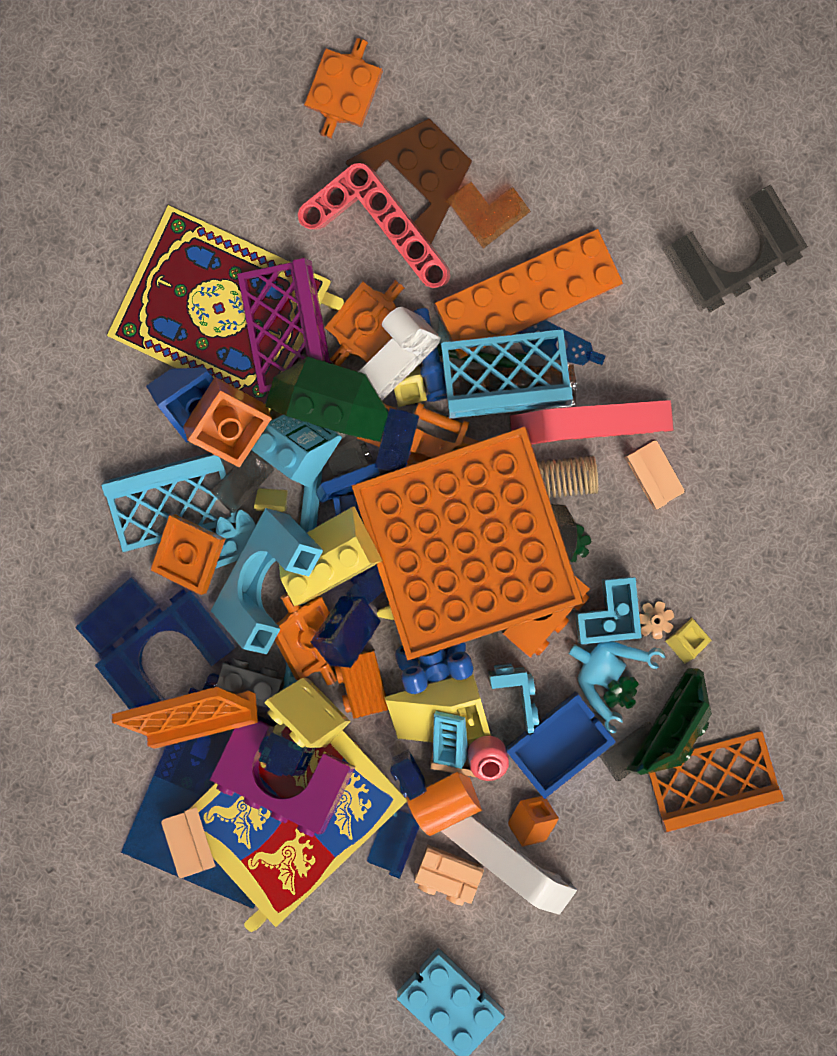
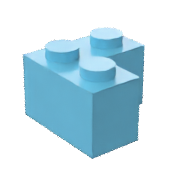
M633 576L602 579L605 609L575 612L577 638L580 644L642 638L636 578Z

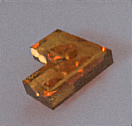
M469 181L446 199L483 249L531 212L513 187H510L488 205L474 184Z

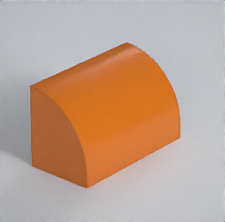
M459 772L407 797V803L413 817L421 829L429 836L482 811L470 777Z

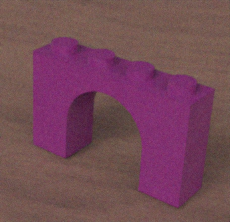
M258 719V723L235 728L210 779L218 784L216 789L230 796H233L235 792L245 797L243 803L258 810L261 806L270 810V816L278 821L286 823L287 820L298 824L297 830L313 837L315 833L318 835L323 834L354 772L355 766L331 754H323L308 786L300 794L292 798L278 797L264 786L259 774L260 758L275 727Z

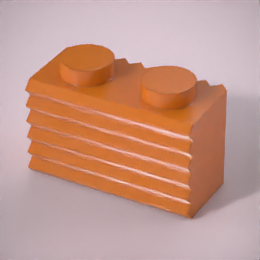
M375 650L339 658L340 665L335 666L338 683H344L347 694L342 695L346 713L352 712L353 719L387 711L386 693Z

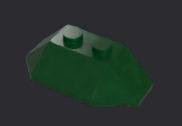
M312 357L304 358L273 377L265 406L294 419L339 433L381 442L389 415L388 409L383 404L367 374Z
M687 668L626 769L628 772L645 775L681 766L682 763H685L691 757L694 750L693 745L697 738L706 732L709 726L708 720L712 715L703 671L698 668Z

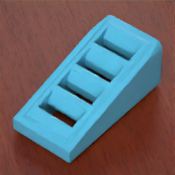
M436 711L434 713L433 763L462 769L468 757L466 719L462 716Z

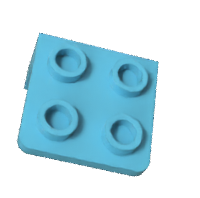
M512 663L494 665V671H488L491 688L520 686L525 728L528 733H534V725H539V717L535 703L531 704L530 695H535V684L532 674H527L524 667L514 668Z

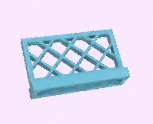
M563 329L441 343L449 419L569 406L572 403L573 396L572 388L570 387ZM557 338L559 350L552 359L538 349L544 340ZM529 341H537V343L533 345ZM522 342L531 349L521 362L507 352L514 343ZM500 344H507L504 349L500 346ZM483 346H493L500 352L491 365L477 355ZM477 347L474 350V352H472L469 348ZM462 349L470 357L459 369L449 361L448 350ZM534 352L548 362L539 375L524 365ZM503 356L517 365L508 378L494 369ZM559 356L561 366L555 362ZM473 359L487 369L477 382L463 372ZM552 365L562 373L563 384L550 385L542 379V376ZM450 368L457 372L452 379ZM520 369L535 379L528 388L520 389L511 382ZM490 372L504 382L498 391L489 392L480 385ZM459 376H462L473 385L466 395L453 396L452 384ZM537 382L543 385L540 387H534L537 384ZM507 385L512 388V390H504V389L506 388ZM476 389H478V390H480V391L482 392V393L473 394Z
M206 453L105 480L101 486L104 496L107 497L122 551L126 552L160 543L162 535L151 529L158 515L166 519L169 518V514L161 510L169 496L184 504L179 514L180 517L183 516L187 507H190L203 515L198 525L203 524L206 517L213 520L203 524L210 529L216 528L218 518L209 512L215 501L219 499L226 503L230 509L231 516L225 519L230 523H235L237 509L223 459L212 453ZM219 471L222 484L217 492L201 485L206 474ZM201 476L198 482L191 479ZM185 480L195 486L188 500L172 492L177 482ZM172 484L169 490L162 487L164 485ZM156 488L166 494L159 508L142 500L147 490ZM198 488L214 497L206 511L191 503ZM223 488H224V492H225L226 498H224L223 496L219 495V494L221 493V491H222ZM143 491L140 498L133 495L135 493ZM127 496L137 502L130 516L117 509L116 498ZM139 504L156 512L148 526L132 518ZM120 517L127 520L124 526H122ZM130 522L145 530L140 541L128 544L124 531ZM148 533H150V534H152V535L155 536V537H151V538L145 539V537L147 536Z

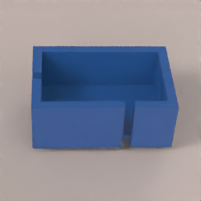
M576 691L539 720V725H534V733L529 735L525 731L506 746V752L544 799L616 743L596 717L590 720L595 715Z

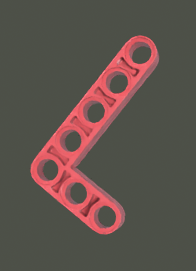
M361 163L351 165L300 207L298 212L300 224L305 228L318 230L328 225L359 200L426 286L439 288L446 285L450 279V270L447 264L370 166ZM360 169H364L368 174V180L363 186H357L354 182V175ZM340 188L344 193V200L341 204L334 205L330 199L333 190ZM382 193L387 199V204L384 209L377 211L372 205V200L375 195ZM313 207L319 209L321 213L320 220L316 224H311L307 219L308 211ZM397 217H401L406 225L403 233L399 235L394 234L391 230V223ZM419 241L424 246V254L418 259L413 258L409 253L411 244ZM434 265L439 266L443 271V277L438 283H433L428 278V271Z
M671 400L555 408L510 416L511 431L526 427L531 444L674 431Z

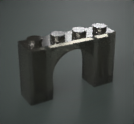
M771 184L748 197L740 204L754 226L760 242L758 257L750 268L739 272H729L718 268L709 260L693 231L663 249L699 312L707 308L709 313L725 304L723 301L724 297L733 293L736 298L751 289L749 282L758 277L763 282L776 274L777 271L774 267L783 262L788 267L803 258L801 251L808 246Z

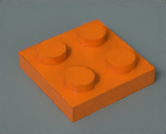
M176 514L169 515L151 571L200 595L206 594L226 538Z

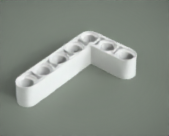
M404 307L394 309L385 317L382 327L389 333L392 339L359 371L367 374L381 400L401 383L441 341V337L420 315ZM337 432L342 438L347 436V434Z
M475 815L441 831L524 899L539 909L561 914L577 891V888L571 883L568 885L560 879V875L540 868Z

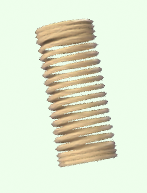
M585 456L584 460L582 457H579V459L574 457L573 460L569 458L568 462L565 458L562 461L558 459L557 463L554 459L552 463L550 460H547L546 463L542 460L541 465L537 461L542 477L545 472L549 498L551 497L548 477L549 469L553 497H556L554 467L558 496L561 497L559 468L562 474L563 494L565 497L567 496L564 474L565 466L568 478L569 495L572 496L570 464L573 474L574 495L577 496L578 494L575 466H577L579 492L580 495L583 494L581 464L584 474L585 494L598 493V472L595 456Z

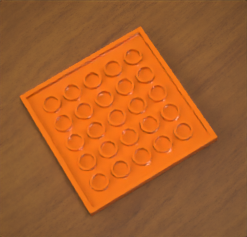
M526 427L352 486L364 526L383 560L377 564L407 661L584 603Z

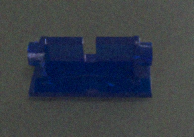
M389 408V415L375 468L394 472L407 466L419 415L400 409Z

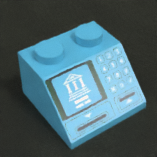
M282 415L269 422L251 450L291 480L310 488L342 439V436L333 430Z

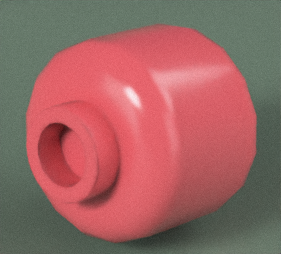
M482 736L470 744L468 761L474 776L480 780L494 781L506 773L509 767V758L506 747L499 738Z

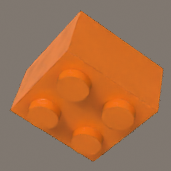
M215 377L183 427L189 442L240 468L272 417L268 408L265 407V403Z

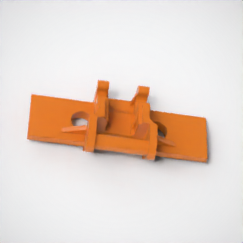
M418 403L414 415L384 404L389 411L381 442L357 437L359 440L404 457L400 468L452 452L455 448H464L480 442L465 436L470 422L464 420L462 423L449 419V417L424 408L422 403ZM419 419L458 434L456 442L444 441L416 429ZM405 425L412 430V438L409 442L400 443L396 440L395 430L399 426Z

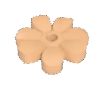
M657 601L654 607L649 602L642 605L644 614H639L640 624H643L641 627L642 635L648 636L652 632L654 639H661L663 636L662 631L666 633L672 631L673 625L668 621L674 618V613L672 610L664 611L665 603Z

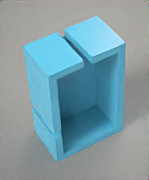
M439 948L420 966V975L415 972L397 991V1000L457 1056H469L505 1018L504 1009L485 991L480 993V986Z

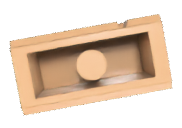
M427 844L414 882L419 884L418 889L432 895H435L436 891L447 895L446 899L448 901L463 906L464 902L472 903L482 878L484 867Z

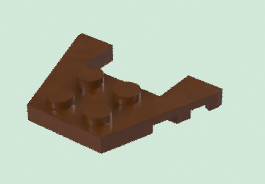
M429 118L348 159L345 164L350 167L353 164L361 163L370 166L376 172L388 161L431 204L414 223L430 244H432L470 168L472 160ZM360 169L355 173L364 183L368 180V174L364 169Z

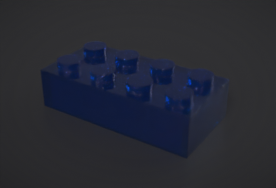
M131 577L75 628L99 655H103L150 613L158 603L134 577Z
M407 749L393 757L390 772L395 781L399 780V789L404 798L408 796L409 800H412L427 792V781L410 750Z

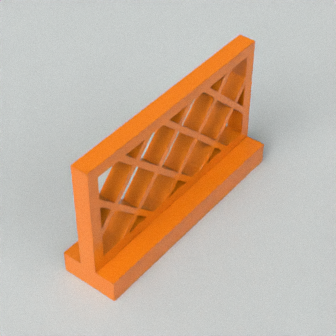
M214 687L112 714V723L146 735L148 747L155 749L258 723L256 693L246 691L233 694L219 687Z
M763 731L694 749L691 756H696L705 761L697 777L682 769L684 763L681 766L674 767L676 771L668 785L657 779L655 772L649 773L664 833L784 801L782 791L777 783ZM758 739L761 750L756 761L740 753L745 742ZM740 743L737 750H734L733 748L729 747ZM725 748L734 754L726 769L711 761L717 749ZM711 751L708 758L700 755L702 753ZM737 757L753 765L745 780L730 772ZM762 757L765 767L759 764ZM708 764L724 772L716 788L700 779ZM756 767L768 774L770 786L758 788L748 782ZM679 772L695 780L687 796L671 787ZM727 775L743 783L737 795L729 796L719 790ZM698 782L714 791L707 803L700 804L690 798ZM659 785L666 788L662 795ZM746 786L753 789L752 791L742 793ZM670 790L684 798V801L679 810L667 813L663 800ZM717 793L725 797L722 799L714 800ZM688 801L691 802L692 804L696 805V806L684 808L685 805H686V803H687Z

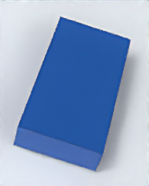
M376 463L321 483L316 491V495L320 502H325L333 499V497L353 491V485L378 477L379 469Z

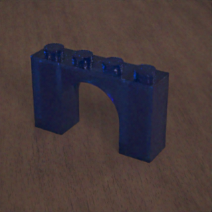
M182 589L169 599L172 605L166 610L162 611L159 607L145 618L149 622L140 630L137 626L133 627L122 636L125 641L117 648L111 645L98 655L101 661L95 664L96 668L128 709L165 700L146 675L142 664L144 647L155 634L163 631H175L185 635L193 642L211 666L237 647V644L196 592L191 590L186 592Z

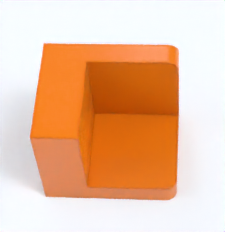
M539 796L520 800L508 821V825L523 847L546 841L559 817L548 800Z

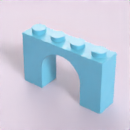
M265 508L211 609L214 616L242 649L267 654L281 629L266 613L261 600L263 580L270 566L277 561L284 570L309 577L323 549L289 514Z

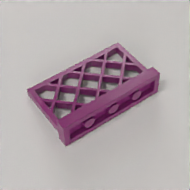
M301 258L290 263L238 274L260 393L270 392L271 385H266L265 372L270 364L283 372L296 364L299 358L302 360L306 358L302 355L305 349L307 357L331 363L311 260ZM291 270L293 282L287 291L274 284L280 272ZM270 274H272V276L270 277V279H267L266 277H264L265 275H270ZM259 277L267 283L258 298L249 292L247 279ZM271 286L284 295L275 309L262 301ZM294 290L296 298L291 295ZM288 298L297 303L298 313L292 321L279 313ZM259 305L272 312L264 327L257 324L254 320L253 314ZM277 316L289 324L281 339L268 331ZM299 320L301 322V327L296 325ZM256 328L260 330V333L258 334V336H257ZM294 328L301 332L304 338V342L298 351L285 343ZM265 334L278 342L269 357L260 352L259 343ZM282 346L295 354L286 369L273 361ZM262 358L266 360L264 365L262 363Z

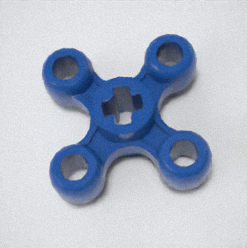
M465 642L408 661L403 646H400L396 650L395 657L399 668L403 671L401 679L405 690L410 694L421 693L427 688L428 681L438 682L444 680L449 675L455 680L469 678L473 674V664L470 656L465 652Z

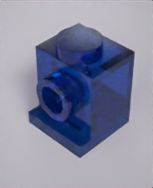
M377 564L370 567L371 569L368 572L363 571L350 580L354 586L345 594L357 607L361 603L367 607L385 590Z

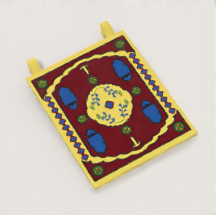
M168 205L107 336L174 368H206L213 378L216 377L266 404L269 392H259L238 274L290 263V261ZM291 270L280 272L274 284L287 291L293 282ZM314 273L320 305L322 303L329 308L339 311L345 302L342 298L327 292L332 281ZM270 274V275H265L264 277H266L267 279H270V277L272 276V274ZM259 277L247 279L249 292L258 298L267 283ZM271 286L262 301L275 309L284 295ZM294 290L291 295L296 298ZM288 298L279 313L292 321L298 313L297 303ZM259 305L253 314L255 322L264 327L272 312ZM277 316L268 331L281 339L289 324ZM299 320L298 323L296 324V325H298L299 327H301V322H300V320ZM256 328L257 336H258V334L260 333V330ZM294 328L285 343L298 351L304 342L303 334ZM265 334L259 343L260 352L269 357L278 342ZM282 346L273 361L286 369L295 354ZM262 358V363L264 365L266 360ZM270 364L265 372L266 385H271L273 377L282 372L272 364Z

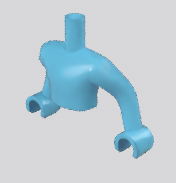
M613 641L600 642L591 653L574 644L568 653L584 663L578 675V683L590 705L605 720V728L610 733H616L617 729L610 725L609 721L616 719L623 723V718L618 712H611L595 690L594 684L610 690L607 687L612 680L617 682L626 667V663L615 655L647 662L653 669L659 668V665L651 660L653 655H660L662 658H665V653L660 648H652L647 652Z

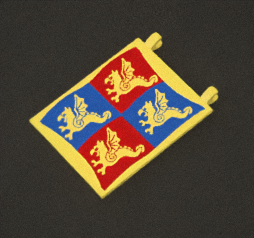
M284 723L282 725L277 724L274 726L275 728L259 762V774L264 786L271 793L282 798L295 797L308 786L323 754H331L355 766L354 772L323 834L318 835L315 833L313 837L297 830L298 824L290 820L283 823L271 817L270 810L262 806L258 810L243 803L245 797L235 792L233 796L217 790V783L190 808L197 807L214 860L259 909L244 923L249 932L257 930L267 919L277 927L408 801L344 730L326 747L308 748L304 746L302 748L289 736L292 731Z

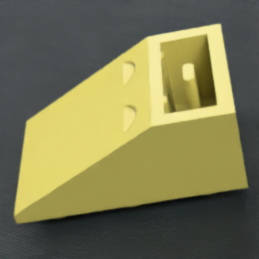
M474 674L463 680L450 678L428 684L427 688L418 694H410L404 691L385 697L398 739L433 742L434 713L436 711L465 717L468 744L479 737L491 736Z
M309 678L298 680L265 702L270 708L267 712L269 716L279 725L283 723L287 725L292 731L289 736L302 748L304 746L308 748L326 747L351 722Z

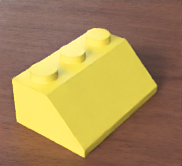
M355 506L307 532L323 549L309 577L286 571L279 564L280 580L293 605L297 606L309 602L383 561Z

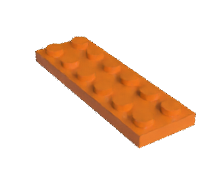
M596 229L434 303V306L451 342L514 335L622 285L623 282L599 230ZM473 347V348H469V349H470L472 352H474V350H475L477 347ZM455 349L459 359L468 356L462 349Z

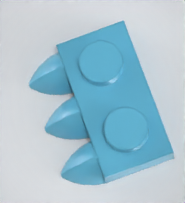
M238 511L236 529L228 520L219 517L216 533L226 538L216 568L237 561L255 529L256 523L245 511ZM200 524V525H199V526H201V527H203V528H205V529L211 531V529L208 528L207 526H205V525H203V524Z

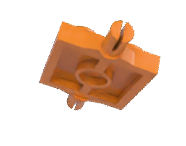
M356 38L351 54H340L329 49L324 51L304 104L305 107L320 112L326 118L320 133L321 136H327V138L332 139L337 122L350 123L361 128L363 126L383 73L382 68L368 64L362 59L368 44L363 39L361 41L360 38Z
M394 280L393 284L384 294L373 290L362 281L343 304L342 308L324 327L337 338L341 345L330 358L334 364L340 366L350 353L368 363L392 339L389 333L382 327V322L391 311L397 308L393 301L405 289L396 280Z
M285 593L280 598L288 613L282 620L276 623L281 629L275 638V642L296 680H300L314 672L320 671L326 685L334 684L337 681V677L330 665L348 647L322 597H316L301 606H294L288 593Z

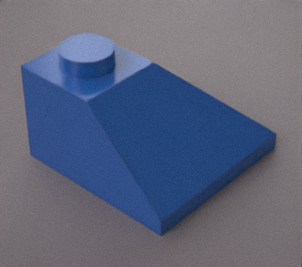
M206 368L170 369L146 385L156 405L186 443L189 441L183 426L214 379Z

